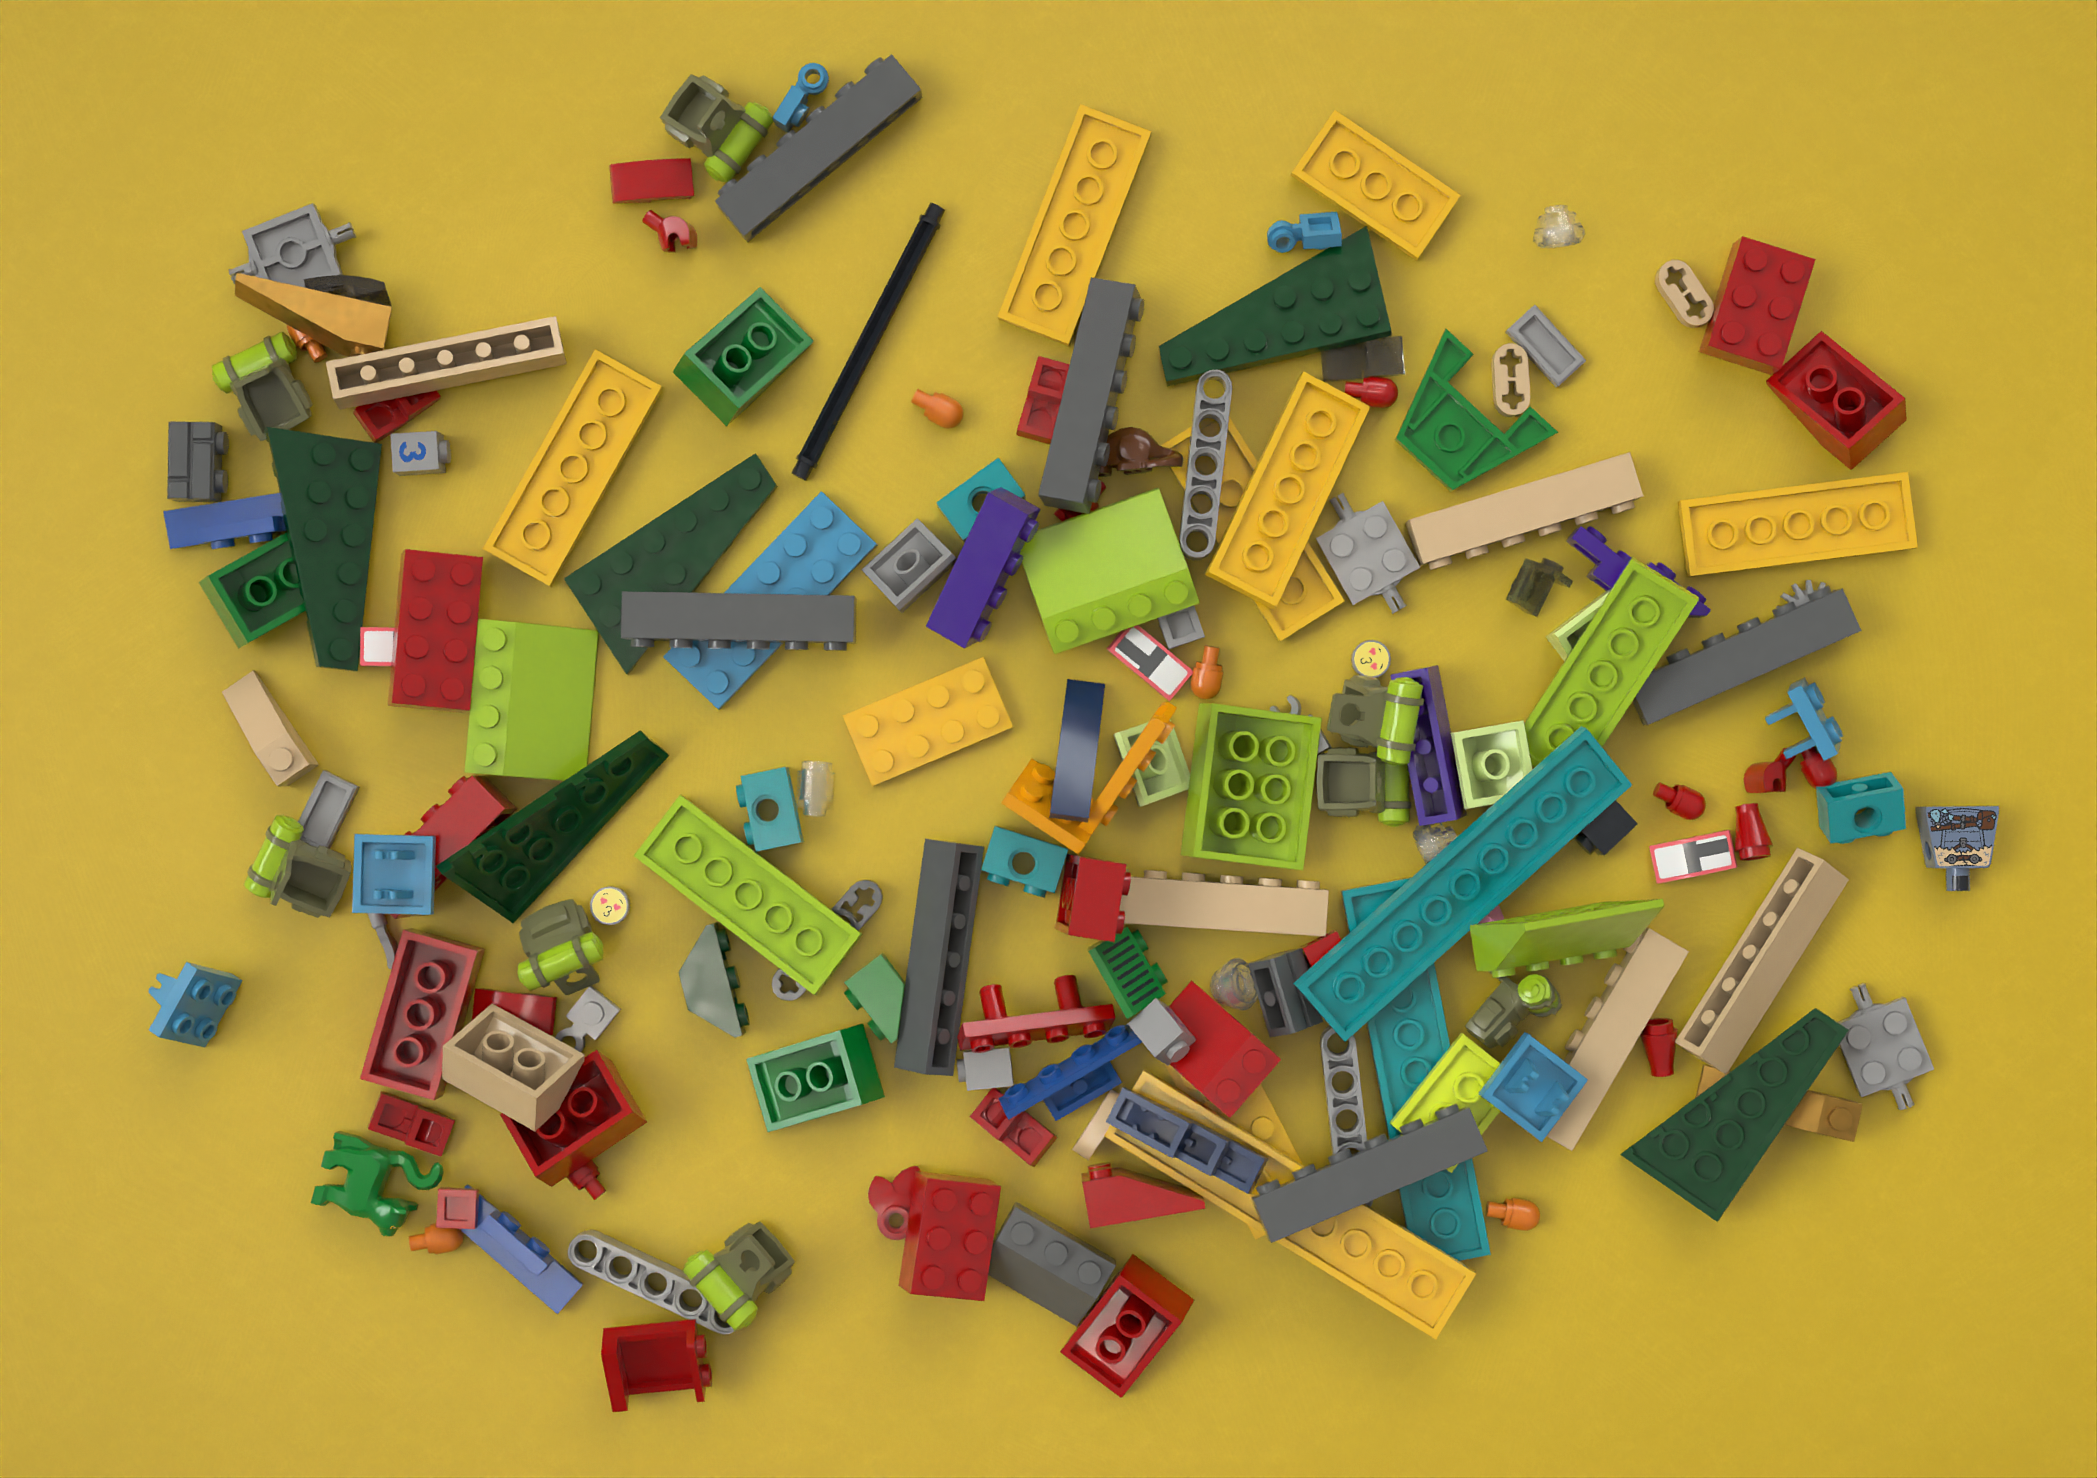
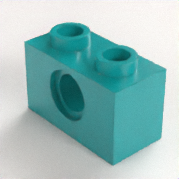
M999 458L936 502L938 508L964 543L978 515V512L972 506L973 500L977 495L988 494V492L1002 487L1018 497L1026 499L1025 493Z
M789 767L740 776L742 784L736 785V792L740 808L747 807L750 822L744 823L747 844H754L757 852L804 842ZM765 799L774 800L779 807V813L772 821H765L759 815V805Z
M1892 772L1835 782L1825 787H1816L1819 827L1830 843L1845 844L1853 842L1857 838L1873 835L1887 836L1893 831L1906 829L1904 789ZM1866 808L1862 813L1856 814L1860 809Z
M995 826L981 870L988 872L986 880L1009 886L1010 880L1025 884L1024 892L1045 898L1047 891L1055 893L1068 849ZM1020 852L1030 853L1035 860V867L1028 874H1020L1013 868V858Z

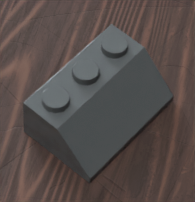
M1015 1202L993 1240L988 1275L1077 1327L1099 1296L1116 1263L1114 1258L1020 1203Z

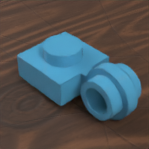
M809 63L801 68L798 74V82L795 86H791L772 117L775 126L788 133L793 125L799 127L809 111V107L806 106L808 95L820 94L828 86L829 76L822 65ZM811 74L820 76V80L815 84L807 82V78Z
M1337 212L1300 214L1299 224H1291L1283 220L1277 221L1268 229V244L1272 249L1281 253L1290 251L1297 241L1302 240L1303 249L1314 248L1322 250L1329 247L1342 246V233Z

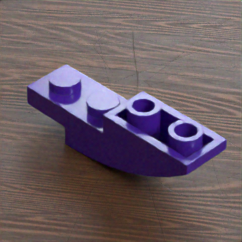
M1580 526L1572 532L1566 542L1595 564L1586 577L1607 591L1613 587L1631 557L1621 550L1617 553L1612 551L1605 545L1607 539L1593 527L1589 526L1585 529ZM1652 562L1645 564L1678 584L1674 581L1676 574L1660 562L1656 565ZM1688 586L1686 590L1698 596L1699 601L1687 618L1707 616L1711 609L1704 605L1706 598L1700 592Z

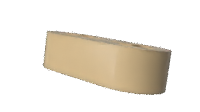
M1671 260L1661 266L1655 275V284L1677 319L1689 328H1698L1707 323L1713 315L1714 305L1691 268L1680 260ZM1668 269L1672 273L1679 271L1682 274V278L1678 282L1684 290L1683 293L1676 284L1669 286L1666 284L1665 279L1669 276ZM1687 295L1694 305L1699 302L1703 305L1704 309L1700 311L1702 319H1699L1696 315L1692 317L1687 315L1686 311L1690 308V305L1684 296Z
M1508 343L1495 351L1492 357L1491 368L1494 406L1501 415L1512 418L1520 415L1527 409L1530 403V382L1526 351L1518 344ZM1507 351L1512 353L1513 358H1519L1520 361L1519 364L1513 367V377H1508L1507 365L1500 364V359L1506 356ZM1510 383H1513L1515 396H1521L1522 402L1515 405L1514 410L1510 409L1509 403L1502 402V397L1506 396L1509 392Z
M1113 1089L1109 1091L1072 1150L1083 1158L1090 1159L1108 1130L1110 1124L1106 1123V1120L1119 1093Z

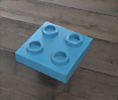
M1805 677L1792 683L1787 691L1792 703L1765 716L1767 724L1770 725L1798 712L1810 734V737L1786 748L1783 752L1785 758L1788 759L1814 746L1817 747L1824 761L1837 755L1843 733L1833 716L1828 719L1826 718L1822 710L1825 700L1815 682L1809 685Z
M355 834L352 913L434 914L436 836Z
M186 962L177 979L158 973L156 979L161 983V988L150 987L149 994L160 1004L161 1008L149 1031L159 1038L206 1047L209 1040L215 1035L217 1026L226 1009L234 1001L242 980L232 973Z
M1524 1032L1478 1094L1542 1142L1588 1079L1531 1035Z

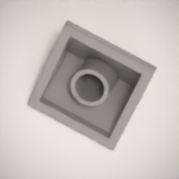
M917 518L873 558L862 571L893 605L903 613L952 568L957 559Z

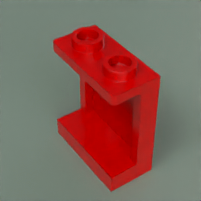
M696 1319L603 1328L601 1358L612 1412L628 1411L629 1395L694 1389L697 1403L705 1402L706 1387H712V1371L710 1363L704 1364L703 1358H707L705 1334H698Z

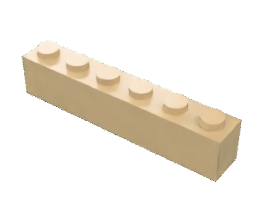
M556 316L326 362L333 399L340 410L567 364Z
M1629 452L1408 520L1405 524L1419 566L1429 564L1430 570L1452 564L1451 556L1465 552L1466 558L1469 559L1489 552L1487 545L1501 541L1503 548L1522 543L1525 541L1524 534L1538 530L1541 537L1562 530L1560 525L1562 522L1575 519L1577 526L1599 519L1598 511L1611 508L1612 513L1617 514L1635 508L1633 501L1643 497V493Z
M1797 847L1675 1043L1701 1061L1727 1074L1849 879L1825 860Z
M1144 870V877H1131L1129 893L1127 896L1122 895L1119 911H1125L1124 923L1326 937L1329 890L1320 889V882L1297 880V887H1282V879L1259 878L1258 885L1243 884L1242 876L1221 875L1220 882H1206L1205 874L1182 873V880L1167 879L1166 871Z
M1646 928L1630 947L1623 948L1627 953L1620 965L1615 963L1608 971L1604 979L1607 987L1600 998L1595 996L1585 1011L1584 1016L1588 1020L1582 1030L1576 1029L1566 1043L1565 1049L1569 1052L1563 1061L1587 1078L1588 1081L1548 1133L1547 1137L1571 1151L1574 1149L1689 951L1650 928Z

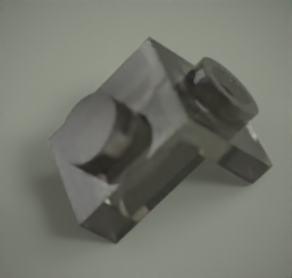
M1526 558L1511 585L1506 600L1525 613L1537 617L1553 584L1556 583L1570 588L1573 581L1562 574L1564 567L1554 561L1543 558L1541 563Z

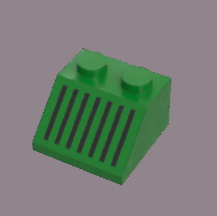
M1128 926L1123 927L1122 934H1116L1115 942L1100 940L1087 948L1127 1019L1143 1010L1155 998L1159 999L1166 994L1162 985L1168 983L1157 962L1151 966L1149 965L1143 954L1149 947L1138 929L1131 932Z

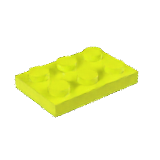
M1460 1033L1393 1117L1390 1124L1401 1132L1400 1126L1420 1118L1423 1124L1438 1119L1436 1111L1457 1103L1459 1109L1464 1107L1470 1108L1482 1135L1499 1114L1500 1110L1478 1093L1500 1063L1466 1035ZM1458 1164L1447 1168V1170L1452 1173Z

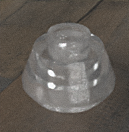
M1567 205L1550 206L1545 208V214L1537 219L1533 241L1539 248L1571 246L1582 241L1585 236V230L1576 212L1568 211Z
M1442 823L1423 826L1418 824L1412 833L1425 864L1430 862L1457 837L1452 826L1445 828Z
M1240 958L1231 959L1213 974L1210 989L1213 997L1219 1004L1236 1010H1247L1254 1005L1258 996L1248 962Z

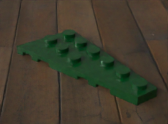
M1367 226L1343 239L1342 246L1327 248L1160 345L1159 351L1167 387L1199 380L1209 370H1220L1224 373H1229L1392 336Z
M266 427L264 431L271 450L273 472L278 482L281 496L280 504L292 558L297 569L298 586L304 601L308 620L306 623L316 667L358 671L360 627L363 625L382 444Z
M756 453L564 578L627 675L633 670L638 660L648 648L631 647V640L621 638L622 591L694 593L718 559L728 550L741 530L751 521L778 487Z
M640 730L438 864L436 868L449 880L511 923H514L669 755Z
M1813 1009L1620 1155L1718 1222L1840 1045L1849 1029L1819 1009Z

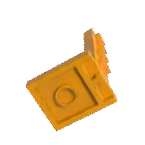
M1169 702L1161 703L1096 801L1091 798L1088 823L1049 818L1055 772L1049 766L1040 764L1032 758L1001 803L1079 855L1099 823L1107 826L1119 807L1113 803L1118 795L1126 799L1138 781L1132 777L1135 770L1138 768L1144 772L1156 754L1155 751L1150 749L1156 740L1163 744L1175 727V724L1169 720L1177 707Z

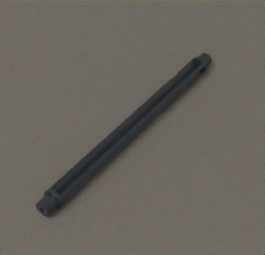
M930 202L924 215H920L919 222L800 454L796 456L798 461L791 472L796 477L807 481L812 469L817 468V462L936 230H939L941 226L939 222L945 212L942 207Z

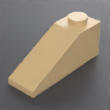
M253 670L222 691L255 755L277 786H289L319 765L256 671Z

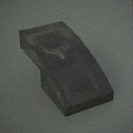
M331 275L304 279L305 287L308 289L392 306L385 283L375 279L348 275Z
M1402 336L1384 337L1322 351L1323 382L1362 380L1364 377L1369 378V376L1391 377L1404 375L1405 365Z

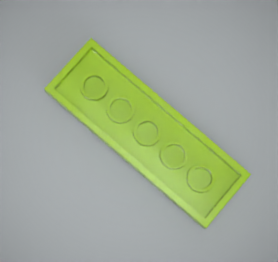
M1631 557L1524 723L1533 767L1542 762L1581 726L1587 728L1601 747H1603L1699 601L1698 596L1634 557Z
M679 795L634 854V857L813 995L819 993L863 935L859 930L682 795Z

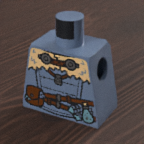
M1999 806L1915 807L1926 867L1946 868V891H1970V868H1989L1991 865Z

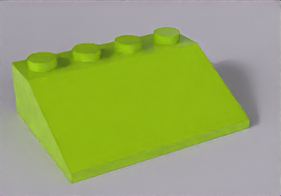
M1159 488L1090 511V514L1084 513L1037 530L1030 542L1024 543L1020 555L1023 556L1022 565L1054 654L1200 603Z
M478 619L464 773L565 781L588 765L599 641L598 630Z
M1199 703L1180 855L1303 870L1322 718L1214 703Z
M1663 899L1599 902L1470 925L1476 970L1491 971L1492 978L1515 975V967L1526 966V971L1550 968L1549 961L1560 959V965L1584 962L1583 955L1593 953L1594 959L1617 956L1616 949L1630 947L1663 909Z

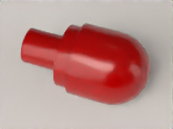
M1369 376V378H1363V383L1346 381L1344 393L1354 398H1361V402L1371 407L1387 408L1392 406L1398 398L1397 385L1388 378Z
M1815 747L1800 753L1804 761L1800 762L1801 771L1813 788L1830 786L1836 782L1837 770L1830 758L1824 761Z
M1659 782L1653 791V796L1665 801V807L1671 813L1686 820H1695L1701 817L1706 809V801L1703 795L1685 785L1676 784L1671 788Z
M593 1160L566 1177L573 1187H577L579 1191L585 1188L594 1200L606 1192V1189L597 1179L600 1172L597 1170L598 1167Z

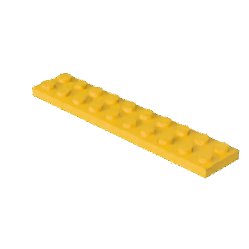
M1144 1069L1131 1091L1164 1105L1268 1158L1253 1192L1247 1194L1216 1176H1209L1178 1158H1171L1112 1125L1109 1126L1104 1137L1266 1235L1251 1200V1197L1258 1195L1256 1187L1278 1179L1280 1185L1294 1179L1292 1172L1304 1166ZM1365 1203L1276 1241L1434 1339H1437L1476 1276L1475 1270Z

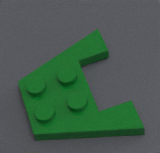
M1445 329L1395 441L1451 492L1557 434L1558 431L1533 408L1529 407L1505 433L1501 432L1448 383L1474 354L1452 333Z

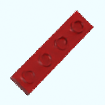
M1064 975L1054 980L1059 1011L1010 1017L1007 1016L1002 986L999 984L987 985L979 991L985 1020L962 1023L957 1035L960 1051L971 1049L973 1053H984L992 1050L994 1046L1009 1044L1010 1048H1022L1030 1045L1032 1041L1046 1040L1047 1043H1059L1069 1039V1036L1084 1035L1085 1038L1089 1039L1105 1035L1110 1030L1116 1018L1113 1004L1090 1007L1082 1006L1076 976Z

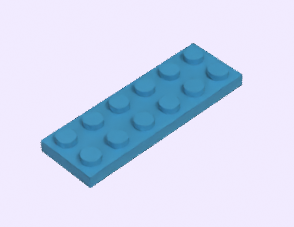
M821 491L724 593L830 595L877 544ZM693 641V648H671L663 657L720 710L783 643H770V649L756 650L747 649V642H731V649L708 648V641Z

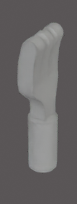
M367 913L373 929H376L379 940L384 948L387 966L389 969H392L398 948L397 941L388 932L386 926L388 923L384 914Z

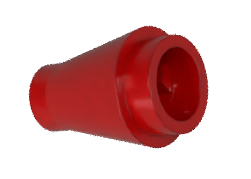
M1758 803L1736 806L1735 852H1739L1740 861L1770 857V847L1773 846V843L1760 814Z
M1669 1018L1649 1019L1640 1034L1650 1065L1651 1075L1654 1077H1666L1674 1074L1675 1041L1678 1029L1673 1026V1020Z

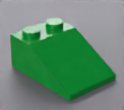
M760 287L688 349L681 357L673 373L725 426H728L789 368L814 341Z
M287 532L215 571L199 582L238 649L305 611L303 597L300 595L297 569L292 558Z
M863 1023L746 1059L767 1132L860 1106L885 1097Z

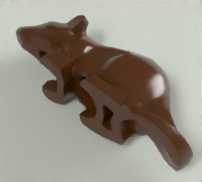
M1126 427L1108 435L1106 443L1110 444L1109 459L1106 466H1101L1098 477L1111 476L1112 468H1117V471H1124V474L1129 475L1152 472L1153 467H1182L1183 456L1177 451L1160 446L1145 430Z

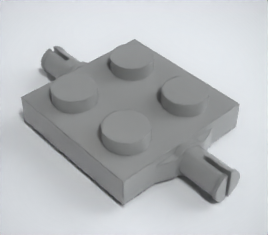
M313 203L243 230L242 233L249 249V263L229 269V274L232 276L231 279L234 284L237 273L308 289L316 288L344 277L336 257V244L356 238V234L353 231L354 228L348 222V224L329 231L322 222L317 206Z
M1341 493L1337 497L1344 510H1342L1336 497L1329 500L1340 521L1332 530L1317 537L1316 540L1353 605L1369 596L1382 594L1393 614L1398 609L1392 597H1394L1400 609L1407 606L1395 586L1403 577L1419 569L1420 566L1383 501L1365 511L1353 512L1344 493Z
M1866 983L1859 984L1858 987L1854 986L1850 988V991L1859 1010H1856L1849 1018L1838 1021V1023L1849 1029L1839 1046L1857 1091L1861 1097H1864L1879 1090H1892L1898 1109H1907L1906 1106L1910 1108L1914 1105V1102L1906 1084L1914 1077L1934 1070V1067L1905 997H1901L1885 1004H1873L1866 988Z

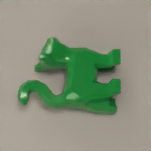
M338 1131L333 1136V1150L325 1151L321 1167L332 1170L340 1166L347 1169L348 1173L345 1184L315 1186L311 1203L325 1206L329 1202H333L352 1216L370 1219L379 1228L381 1235L394 1236L396 1231L404 1225L409 1212L417 1210L418 1204L401 1198H384L382 1196L392 1168L402 1167L407 1181L418 1190H430L437 1187L441 1182L444 1173L443 1167L439 1162L434 1163L430 1172L427 1175H422L414 1157L404 1151H391L387 1148L373 1145L360 1136Z

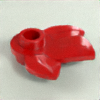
M914 1165L902 1170L892 1183L881 1176H875L870 1184L868 1199L870 1205L878 1213V1228L885 1237L891 1240H901L906 1237L915 1171L921 1172L918 1166ZM894 1213H898L904 1218V1223L899 1227H894L889 1222V1217Z

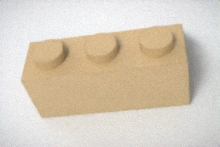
M491 1004L443 1045L442 1079L531 1130L536 1131L559 1110L584 1062L585 1054L498 1006Z

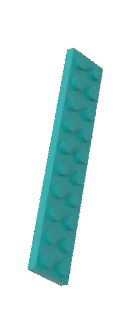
M1581 726L1293 984L1339 1037L1346 1042L1469 932L1470 925L1479 923L1632 786L1631 782L1588 729Z
M1412 877L1341 891L1349 933ZM1434 963L1366 1023L1389 1139L1402 1134L1390 1124V1121L1450 1047ZM1472 1158L1459 1163L1452 1173L1445 1169L1399 1189L1406 1229L1458 1261L1491 1255Z

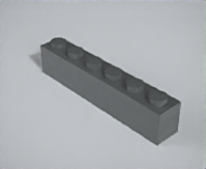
M892 54L885 60L882 57L874 60L865 69V77L856 84L851 81L844 85L835 94L836 101L826 109L824 106L815 109L806 118L807 125L797 133L794 130L786 133L777 142L778 149L768 157L763 154L756 158L747 167L748 174L738 182L736 179L730 180L718 191L720 197L715 200L718 208L747 243L922 98L920 87Z
M1092 277L1090 279L1038 494L1045 506L1090 514L1092 502H1098L1101 492V480H1098L1101 466L1107 465L1110 454V444L1106 442L1109 430H1114L1118 421L1119 410L1118 407H1115L1118 393H1124L1127 383V371H1124L1127 357L1131 358L1135 350L1136 336L1133 335L1135 321L1140 322L1144 312V299H1141L1135 284Z
M1828 585L1808 594L1807 596L1810 600L1808 603L1796 607L1794 601L1773 609L1774 617L1761 623L1759 618L1756 617L1737 625L1739 633L1725 639L1722 632L1701 641L1704 648L1690 654L1688 648H1685L1667 656L1666 659L1669 664L1656 670L1653 669L1633 700L1642 724L1649 725L1860 632L1861 628L1843 588L1831 591Z
M622 591L621 638L631 640V647L644 648L654 647V640L670 641V648H693V641H708V648L731 649V642H747V649L768 650L770 649V643H785V650H808V643H824L825 651H847V644H856L857 598L849 595Z
M925 839L894 1068L926 1075L953 1076L958 1043L957 1035L960 1028L983 859V846Z
M1457 1103L1449 1105L1435 1112L1438 1119L1423 1124L1421 1118L1400 1126L1402 1134L1387 1139L1385 1133L1365 1141L1366 1149L1351 1154L1350 1149L1343 1150L1329 1156L1330 1164L1316 1170L1314 1164H1310L1292 1172L1294 1179L1282 1185L1279 1184L1278 1179L1256 1187L1258 1195L1251 1197V1200L1268 1240L1271 1243L1487 1152L1488 1150L1470 1108L1464 1107L1459 1109Z

